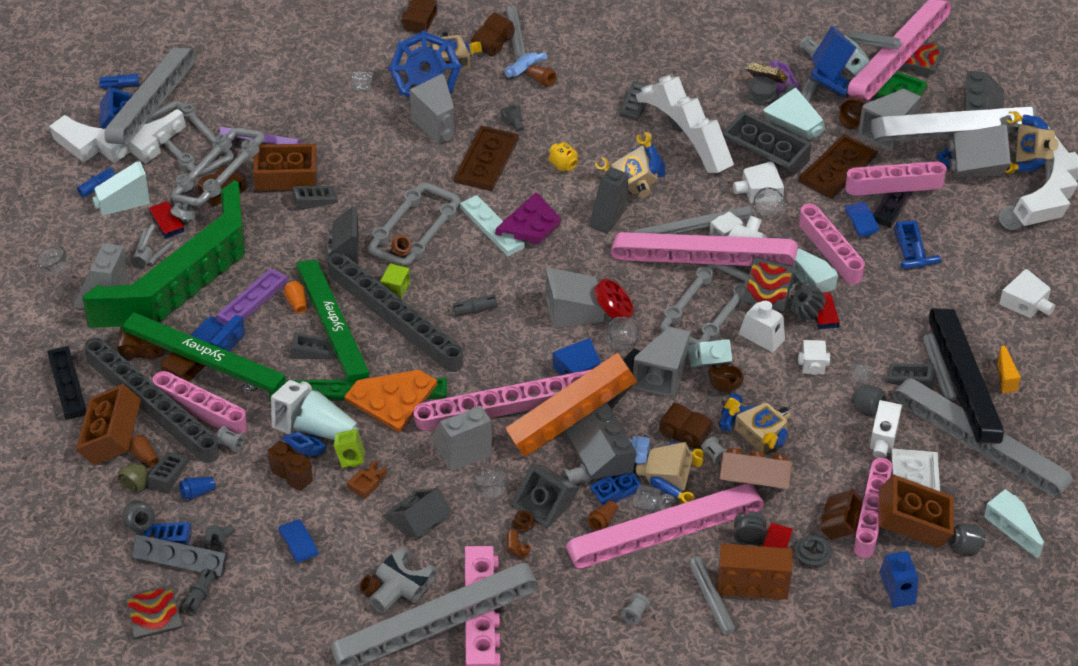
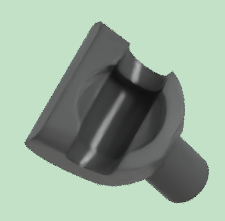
M515 104L500 110L501 118L506 125L513 124L517 132L524 129L521 123L523 120L520 107Z
M231 524L224 529L217 525L207 527L205 530L204 548L211 549L212 545H217L218 551H222L225 547L226 538L235 532V528Z

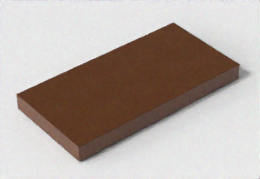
M481 125L454 177V182L493 191L519 140V134Z
M844 134L799 176L798 182L833 199L846 186L848 170L866 167L877 156L878 151Z

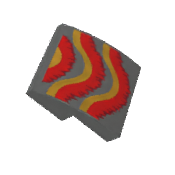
M924 42L898 70L915 69L916 75L935 74L945 51L944 47Z
M755 257L747 280L743 302L756 304L762 301H769L772 304V309L784 312L787 308L789 291L793 286L796 267Z
M172 584L125 595L134 639L182 628Z

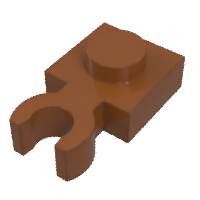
M374 461L370 464L368 471L361 469L347 482V488L363 499H366L380 486V479L387 475V468L384 466L381 470L377 471L378 463Z

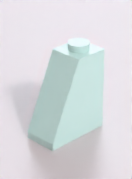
M794 88L763 109L765 119L768 122L807 140L820 136L825 130L824 120L797 88Z
M141 161L135 162L95 187L96 197H92L95 209H100L102 216L150 204L146 174Z

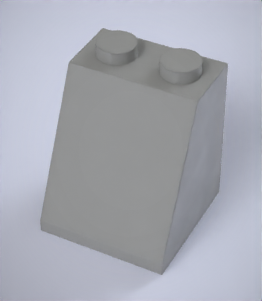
M443 74L410 89L411 119L438 145L455 137L454 106Z
M902 89L863 105L858 136L893 152L902 141L875 142L871 120L885 116L918 114L921 96Z
M1007 125L954 133L950 140H948V151L951 152L952 159L949 161L950 171H953V177L1002 176L1011 164Z
M102 244L74 302V307L84 308L82 296L96 285L101 287L128 285L124 246Z
M546 268L545 298L553 328L604 322L605 312L598 304L594 292V287L598 283L596 277Z
M668 327L634 358L633 376L637 382L632 385V388L675 398L688 361L690 331Z
M482 406L440 421L431 437V441L451 471L492 455V421Z

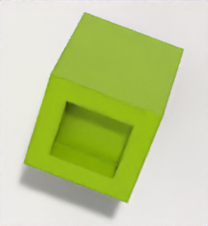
M390 263L381 279V284L402 299L410 284V268Z
M358 429L335 433L334 448L341 467H355L364 463L365 449Z

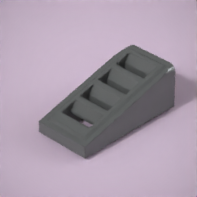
M633 81L619 116L636 121L639 120L647 103L638 102L636 94L642 92L641 88L649 84Z
M333 186L292 187L297 211L338 203Z
M294 332L290 358L335 359L336 354L329 339Z
M890 364L887 382L901 385L907 378H912L933 390L935 381L934 364Z
M168 451L147 477L148 487L170 493L188 463L189 457ZM170 459H173V460H176V461H179V462L176 463V462L170 461Z

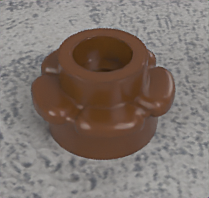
M522 510L515 514L512 525L520 532H527L529 529L534 528L535 521H533V515L529 511Z
M366 575L362 579L360 592L365 597H371L381 587L378 576Z

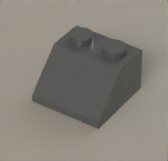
M352 207L333 221V228L328 232L329 243H332V245H328V257L333 253H343L358 265L357 207Z
M532 464L511 505L520 511H529L533 515L534 520L549 528L570 507L579 487L544 465Z
M439 488L416 490L384 513L383 516L406 537H417L418 539L428 534V529L433 525L436 526L446 520L445 516L452 511Z

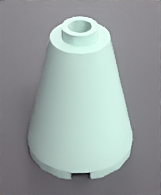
M312 390L306 397L300 408L302 409L300 416L297 415L294 423V429L299 432L335 440V433L358 429L356 428L357 422L316 390Z

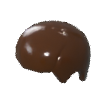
M849 97L840 105L838 119L844 127L849 129L859 128L862 106L866 104L862 98Z
M723 363L721 367L716 368V365L713 364L709 369L711 384L719 392L734 391L743 383V373L736 366H729Z

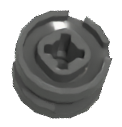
M759 76L750 81L748 93L750 101H754L755 104L762 106L774 102L777 84L773 79Z
M748 511V514L745 515L743 513L738 514L734 518L735 540L743 545H759L763 543L767 536L765 516L755 511Z

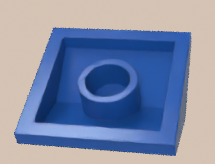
M831 26L811 59L816 68L833 80H837L857 47L834 26Z
M816 66L808 78L841 98L847 94L848 86L851 82L841 75L838 76L837 80H833L816 68Z

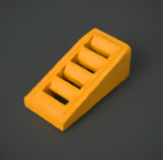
M1005 345L1000 346L997 362L1001 393L1016 392L1019 388L1021 376Z

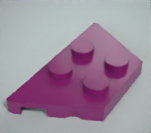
M534 193L496 228L495 235L501 236L503 232L513 234L516 240H526L531 243L540 244L558 228L561 218L538 193Z

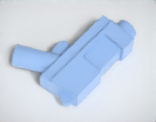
M536 52L524 54L517 59L516 63L505 68V75L508 78L518 76L530 65L547 60V54L545 52L540 54Z
M633 436V440H629L637 452L635 463H647L650 438Z

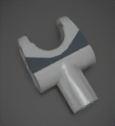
M405 548L398 549L377 569L375 575L378 576V580L383 585L369 598L370 604L378 612L385 613L401 596L412 603H416L435 581L438 572L437 568L433 565H428L421 570L411 571L405 568L410 559V551Z

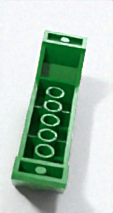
M234 180L220 191L223 215L131 285L107 287L96 285L83 295L82 299L87 326L90 328L121 327L133 312L156 322L165 320L171 312L180 308L190 297L197 295L204 286L211 284L218 275L226 272L236 261H240L245 255L239 182Z

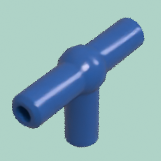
M917 241L912 243L916 259L902 261L901 268L903 270L915 267L924 268L926 265L940 263L941 257L939 255L924 257L921 244Z

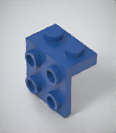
M236 314L226 325L218 322L214 317H208L190 336L230 352L245 336L243 317Z

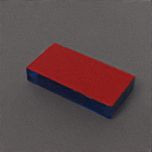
M168 201L148 208L149 214L165 239L184 232V226L179 218L171 213L172 207Z
M823 292L826 303L823 305L824 310L818 313L819 317L814 316L818 330L839 328L840 321L831 292Z
M770 523L763 547L788 548L793 528Z

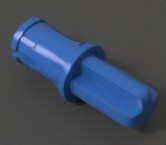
M119 73L118 76L99 78L100 88L119 87L121 89V87L139 86L138 73L130 75H120Z
M108 168L96 176L92 175L91 179L77 186V191L80 196L85 198L95 191V187L116 174L112 168Z
M732 393L728 397V399L734 398L740 404L742 403V397L739 394ZM723 407L719 426L722 431H730L736 415L731 416L729 409Z

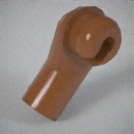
M517 530L507 531V550L518 558L528 557V554L531 552L530 545L527 544L525 546V543L520 544L518 542Z

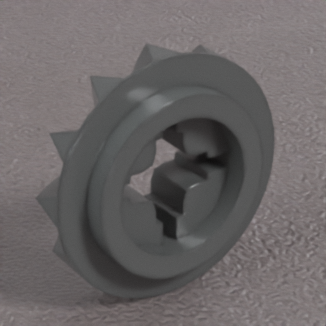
M808 535L797 541L795 556L798 557L799 563L804 562L807 567L815 565L818 568L821 564L826 565L828 560L831 559L832 547L826 539L816 535ZM816 547V553L814 556H810V552Z

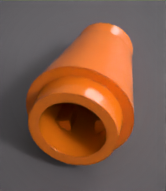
M298 281L287 283L284 286V296L296 314L305 312L307 306L304 286Z

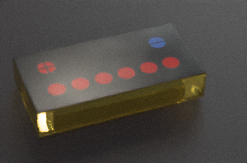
M751 62L745 68L753 77L766 76L782 84H786L788 80L787 75L780 68Z

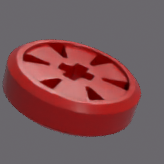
M602 279L595 285L596 300L608 316L619 322H626L633 316V304L621 286L609 279Z

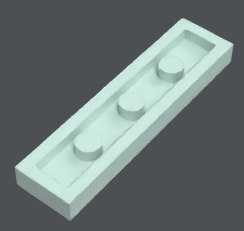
M477 195L460 203V209L507 256L525 248V243L514 239L513 234L502 232L501 236L495 235L496 228L503 221Z

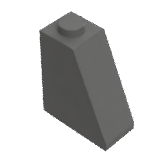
M610 167L601 178L589 227L608 234L626 211L628 173Z

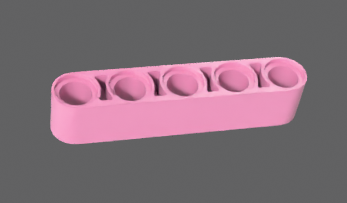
M924 162L852 168L847 172L845 190L850 195H869L940 189L944 186L946 166L941 162Z
M803 205L799 219L801 229L845 281L850 284L860 283L863 278L864 260L816 205Z
M161 371L154 375L153 383L190 415L218 429L225 426L237 434H244L246 432V414L241 407L169 372Z
M877 458L872 462L854 543L855 554L862 558L871 557L876 547L880 528L878 526L879 487L891 477L892 464L885 458Z

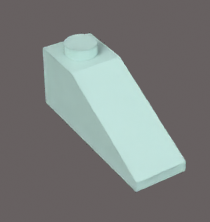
M798 248L793 266L796 267L795 275L802 284L806 286L812 284L822 292L836 289L838 279L836 270L826 261Z
M1005 489L987 503L984 518L1033 556L1039 558L1044 541L1024 503Z

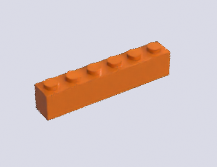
M617 352L505 429L517 448L526 457L628 389L637 380Z

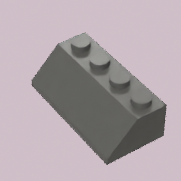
M967 71L963 111L1003 109L1004 89L987 72Z
M744 110L722 132L723 137L796 172H800L810 161L812 143Z
M607 402L563 431L580 462L584 465L590 479L633 473L637 452Z

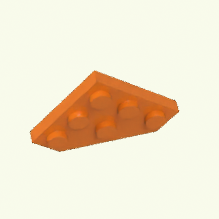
M413 370L357 380L344 397L345 401L400 433L414 416L415 407L420 403H424L438 385V381L421 370Z

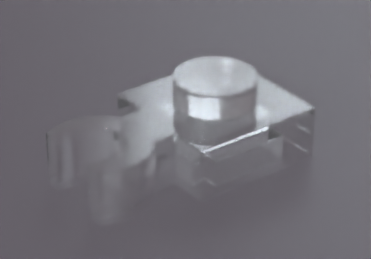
M639 484L632 506L635 509L655 513L657 508L661 510L668 509L669 507H665V504L667 502L675 503L676 500L670 494L662 496L660 489Z

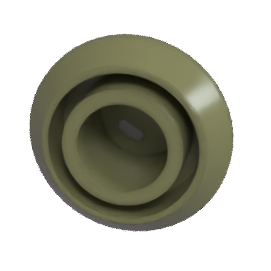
M131 463L119 469L118 479L128 490L130 489L135 493L142 492L147 482L148 471L140 463Z

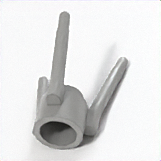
M154 224L150 225L148 231L146 229L143 230L135 254L132 257L133 263L139 267L145 268L148 264L153 266L155 261L174 245V241H171L157 254L152 256L151 248L146 245L155 227Z

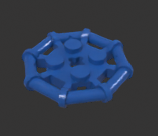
M422 30L421 33L404 41H398L388 71L392 74L399 89V94L410 97V87L412 84L418 86L440 74L444 75L446 69H451L447 86L450 94H452L459 71L462 69V64H460L449 39L446 40L427 33L426 30ZM420 41L422 43V47L413 51L408 48ZM427 41L439 45L440 48L435 50L427 47ZM444 51H446L451 61L449 64H445L441 55ZM403 52L408 55L405 66L399 65ZM423 62L431 65L427 73L420 70L422 67L421 63ZM399 71L406 72L409 82L404 84Z

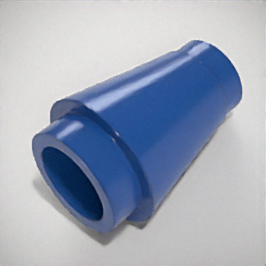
M213 477L185 478L184 481L179 482L181 496L184 500H193L215 490Z

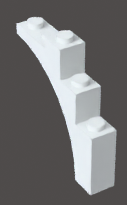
M666 75L659 79V83L647 85L641 88L642 92L636 94L638 102L658 107L681 127L696 148L708 173H719L734 165L718 121L705 118L698 98L690 99L689 96L686 97L679 77Z
M176 109L161 119L145 124L129 144H109L105 141V129L78 123L66 115L49 127L53 139L83 163L100 152L114 164L129 153H132L146 164L161 153L159 146L185 128L186 124L183 113Z
M1059 140L1058 148L1054 150L1052 160L1045 161V185L1034 193L1021 197L1013 210L1024 226L1062 218L1071 204L1068 199L1071 198L1078 186V183L1075 181L1078 180V155L1076 152L1068 153Z

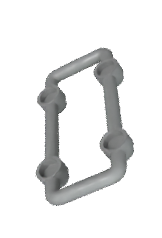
M178 100L172 101L159 107L146 122V124L154 122L156 120L153 119L178 108L183 113L184 120L191 121L213 143V148L215 147L214 139L216 135L197 117L196 109L192 104H184ZM170 140L163 143L178 159L181 170L191 172L196 167L194 157L190 153H182ZM230 149L221 152L220 154L225 156L210 163L198 177L230 163L234 159L233 152Z
M234 128L226 136L225 134L216 136L214 139L215 147L188 175L181 174L176 178L177 187L170 194L171 200L177 203L201 206L209 198L220 194L222 184L248 157L255 156L259 152V145L264 141L265 134L257 130ZM236 136L255 138L254 140L246 139L242 142L241 154L216 180L209 179L204 182V193L200 197L194 198L181 195L182 192H187L194 187L193 181L221 152H225L232 147L231 141Z
M421 183L415 189L407 190L404 194L405 201L383 227L373 230V239L368 245L369 253L403 267L409 266L414 260H421L425 255V246L446 221L450 222L456 218V208L461 202L457 194L429 183ZM423 191L451 201V203L443 204L440 207V216L419 242L412 243L411 251L406 258H401L377 248L378 245L383 246L389 241V232L407 210L420 204Z
M708 264L706 267L698 268L696 280L677 304L665 309L664 320L661 322L660 330L663 332L670 325H676L681 321L684 307L702 285L705 286L712 282L713 271L719 269L744 280V283H738L733 287V297L712 323L703 325L702 337L699 340L690 337L689 346L701 342L715 341L719 337V327L737 304L743 302L749 273L731 265Z

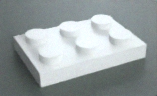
M892 449V475L894 474L940 491L937 452Z

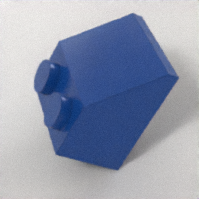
M109 87L100 101L99 128L106 129L107 125L133 95Z

